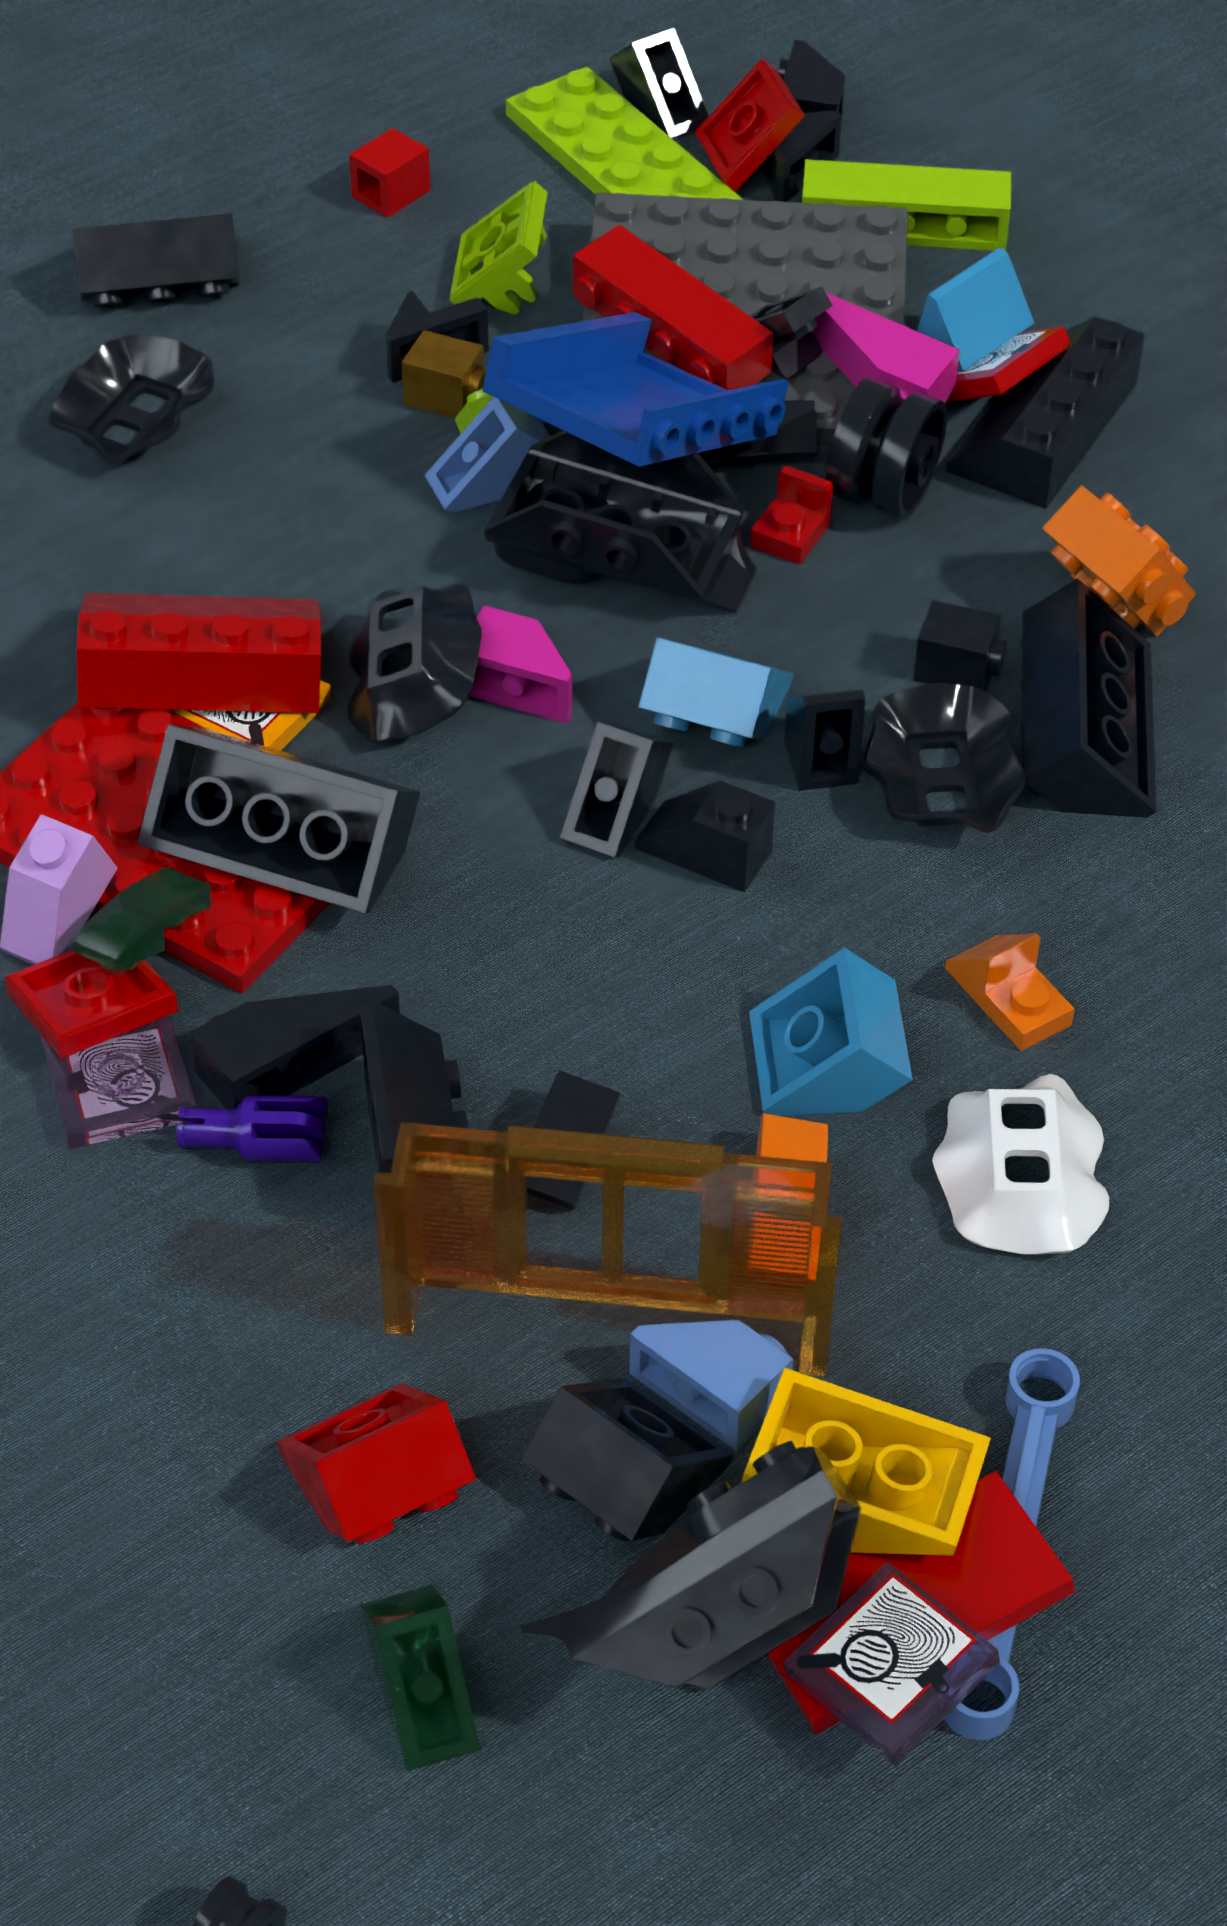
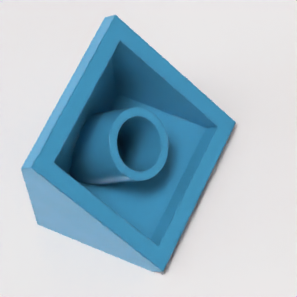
M999 247L928 294L917 332L959 349L957 372L965 371L1034 324L1009 254Z

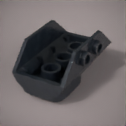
M564 430L531 445L483 531L486 541L494 543L496 555L502 561L518 568L573 584L589 582L600 574L692 598L734 612L738 611L756 571V566L747 554L739 526L744 508L699 453L638 467Z
M792 1441L785 1442L755 1460L752 1465L757 1474L740 1485L731 1488L727 1481H723L691 1499L687 1505L692 1515L682 1523V1527L658 1542L640 1557L614 1583L604 1597L570 1611L521 1625L522 1632L551 1635L563 1640L566 1643L571 1659L674 1687H680L687 1683L710 1689L837 1612L862 1507L823 1451L814 1446L796 1449Z

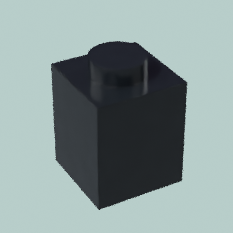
M932 600L918 636L913 681L925 684L948 683L969 685L984 690L989 674L999 676L1005 659L1007 641L998 639L1001 615Z

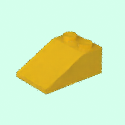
M784 1368L741 1483L757 1474L752 1465L753 1462L771 1449L788 1441H792L796 1449L814 1446L826 1454L862 1507L851 1550L852 1553L954 1555L991 1437Z

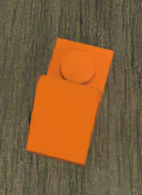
M1037 933L996 935L946 960L945 963L947 972L1020 1051L1071 1026L1075 1008L1036 968L1041 939Z

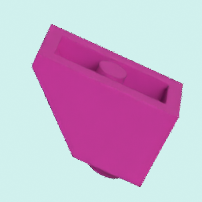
M484 605L476 617L481 626L482 638L474 683L469 696L568 724L572 717V673L539 620Z

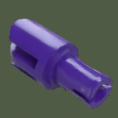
M246 1096L236 1109L190 1108L189 1106H183L179 1110L178 1118L179 1120H185L186 1124L177 1123L178 1145L182 1150H189L190 1148L236 1149L237 1153L242 1155L243 1160L246 1162L322 1163L323 1148L319 1144L325 1139L326 1124L322 1120L327 1116L328 1099L323 1096Z

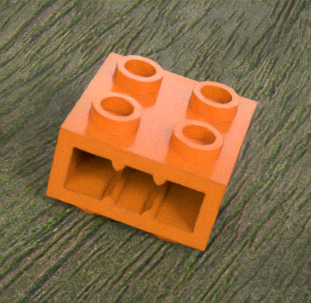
M1081 485L1042 527L1044 532L1056 544V547L1050 554L1071 573L1070 576L1074 580L1078 578L1132 628L1135 629L1141 623L1158 637L1167 626L1173 625L1181 619L1188 608L1189 602L1197 595L1183 578L1189 569L1169 551L1170 545L1157 532L1146 524L1140 527L1130 519L1131 513L1112 495L1105 492L1098 499Z

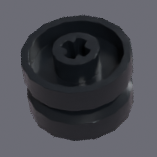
M871 377L862 380L850 395L832 439L827 460L826 480L833 484V496L860 504L872 495L875 509L902 519L910 517L923 500L940 459L948 418L946 403L940 399L918 392L912 393L902 401L900 389L895 385Z

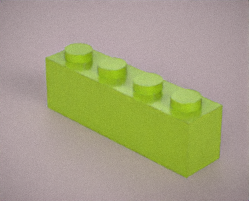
M805 159L802 203L908 208L906 246L995 251L1001 247L1006 251L1011 211V172Z

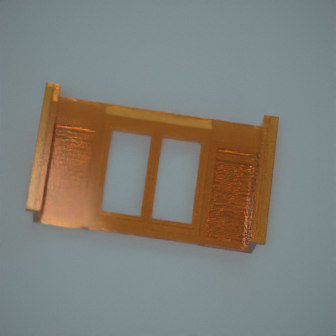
M401 1122L391 1174L376 1172L374 1182L385 1333L413 1336L422 1285L803 1322L798 1372L805 1375L826 1377L842 1222L841 1216L827 1215L832 1163L724 1153V1145L513 1125H509L508 1132ZM527 1176L603 1183L602 1272L528 1265ZM625 1185L703 1193L698 1281L624 1274Z

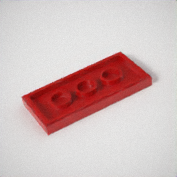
M994 1471L977 1481L954 1555L851 1552L837 1612L769 1652L766 1656L814 1734L817 1735L869 1705L825 1668L800 1669L796 1663L797 1657L809 1655L892 1573L977 1639L964 1653L1075 1593L1074 1582L1071 1575L998 1472Z

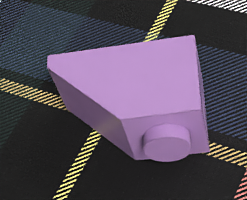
M40 815L9 867L0 948L5 953L35 965L70 951L118 868L93 835L45 815Z

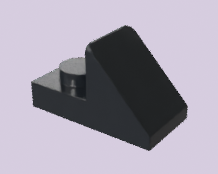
M822 286L766 305L750 315L773 332L771 370L780 377H791L822 354V349L812 332L818 327L815 317L833 306Z
M409 291L386 333L388 378L392 383L402 380V361L423 330L483 345L484 353L489 352L488 309L477 297L429 312L413 291Z

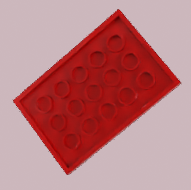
M77 702L0 772V863L10 867L41 814L93 835L118 868L92 913L243 994L330 903L137 845L167 725L176 724L207 728L169 709L78 707Z

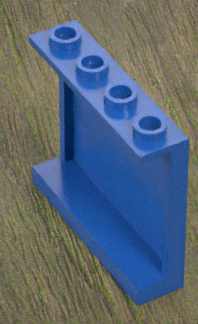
M632 312L493 337L483 392L639 467L776 435L786 411L784 401L789 382L779 379L732 390L719 387L645 353L651 319Z

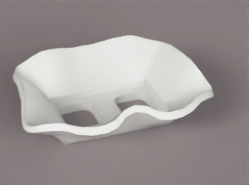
M1048 1074L1040 1076L1020 1089H988L986 1092H962L950 1100L947 1113V1131L944 1140L934 1153L932 1162L946 1195L957 1231L966 1240L980 1247L1025 1255L1065 1254L1086 1244L1090 1236L1102 1224L1109 1210V1195L1105 1187L1097 1182L1093 1175L1096 1162L1103 1148L1104 1137L1102 1128L1094 1115L1078 1101L1068 1084L1059 1076ZM1004 1104H1038L1044 1109L1045 1126L1040 1129L1007 1128L1002 1123L1001 1107ZM1010 1156L1042 1157L1048 1162L1049 1180L1043 1183L1012 1182L1006 1177L1005 1159Z

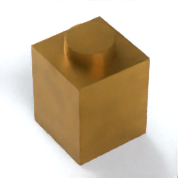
M423 330L402 361L404 405L455 418L468 403L467 396L483 389L486 369H484V346Z

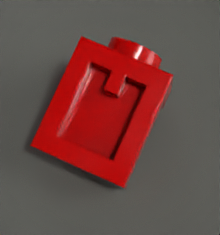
M784 466L778 473L776 498L751 528L750 546L801 565L831 525L833 484L823 478L790 466Z

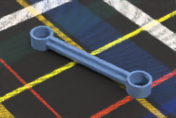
M1047 1348L1028 1350L1014 1360L1010 1368L1005 1394L1006 1407L1014 1418L1002 1480L1036 1527L1056 1428L1064 1425L1072 1417L1080 1385V1376L1075 1364L1064 1354ZM1030 1378H1046L1057 1383L1065 1391L1066 1395L1055 1401H1039L1025 1394L1019 1387V1384ZM1017 1625L962 1654L948 1668L949 1670L945 1672L944 1679L949 1684V1691L941 1694L940 1710L947 1725L957 1734L973 1740H988L1001 1735L1012 1723L1019 1695V1680L1009 1662ZM967 1680L987 1681L1002 1692L1005 1697V1703L992 1711H975L964 1706L954 1695L953 1689L958 1684ZM943 1684L942 1691H945L946 1685Z

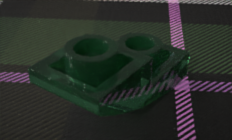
M168 867L158 870L132 884L101 908L72 940L73 952L100 963L101 967L107 970L124 971L132 969L139 964V961L165 950L164 928L181 925L184 923L185 918L211 908L210 884Z

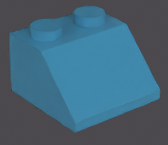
M657 637L639 707L656 712L653 721L655 724L688 732L690 722L712 727L709 739L744 748L746 737L764 740L791 686L794 673Z
M845 947L749 1011L762 1110L766 1114L797 1116L864 1112L913 1080L895 979Z

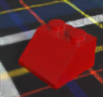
M404 1383L397 1384L276 1441L281 1456L325 1529L346 1542L354 1540L356 1544L367 1543L386 1535L394 1529V1519L415 1509H418L419 1512H429L450 1504L459 1496L458 1488L476 1480L446 1400Z

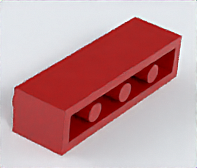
M620 224L573 255V296L583 306L593 309L602 317L636 312L651 319L645 348L651 351L656 358L726 390L755 385L771 373L773 332Z

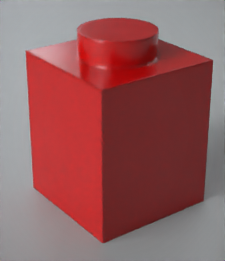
M394 128L387 130L349 154L352 197L387 218L431 191L429 148Z

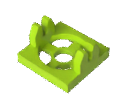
M536 181L527 184L461 234L449 300L454 305L477 297L479 299L483 297L496 309L516 315L520 312L521 303L510 290L530 303L536 300L537 289L532 276L523 269L524 266L537 257L538 248L545 244L547 236L543 226V218L548 192ZM484 261L483 267L477 271L479 264Z

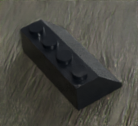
M1096 316L1066 329L1071 342L1068 348L997 397L947 462L946 472L1046 509L1137 385L1145 333L1125 327L1118 322L1108 321Z
M1077 578L1023 611L1021 640L1022 766L1025 770V785L1033 794L1041 795L1060 812L1147 818L1156 813L1151 644Z
M168 724L137 845L359 912L370 913L405 853L421 792L197 726Z

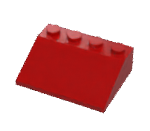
M85 593L79 612L76 646L78 707L319 713L321 618L318 599Z

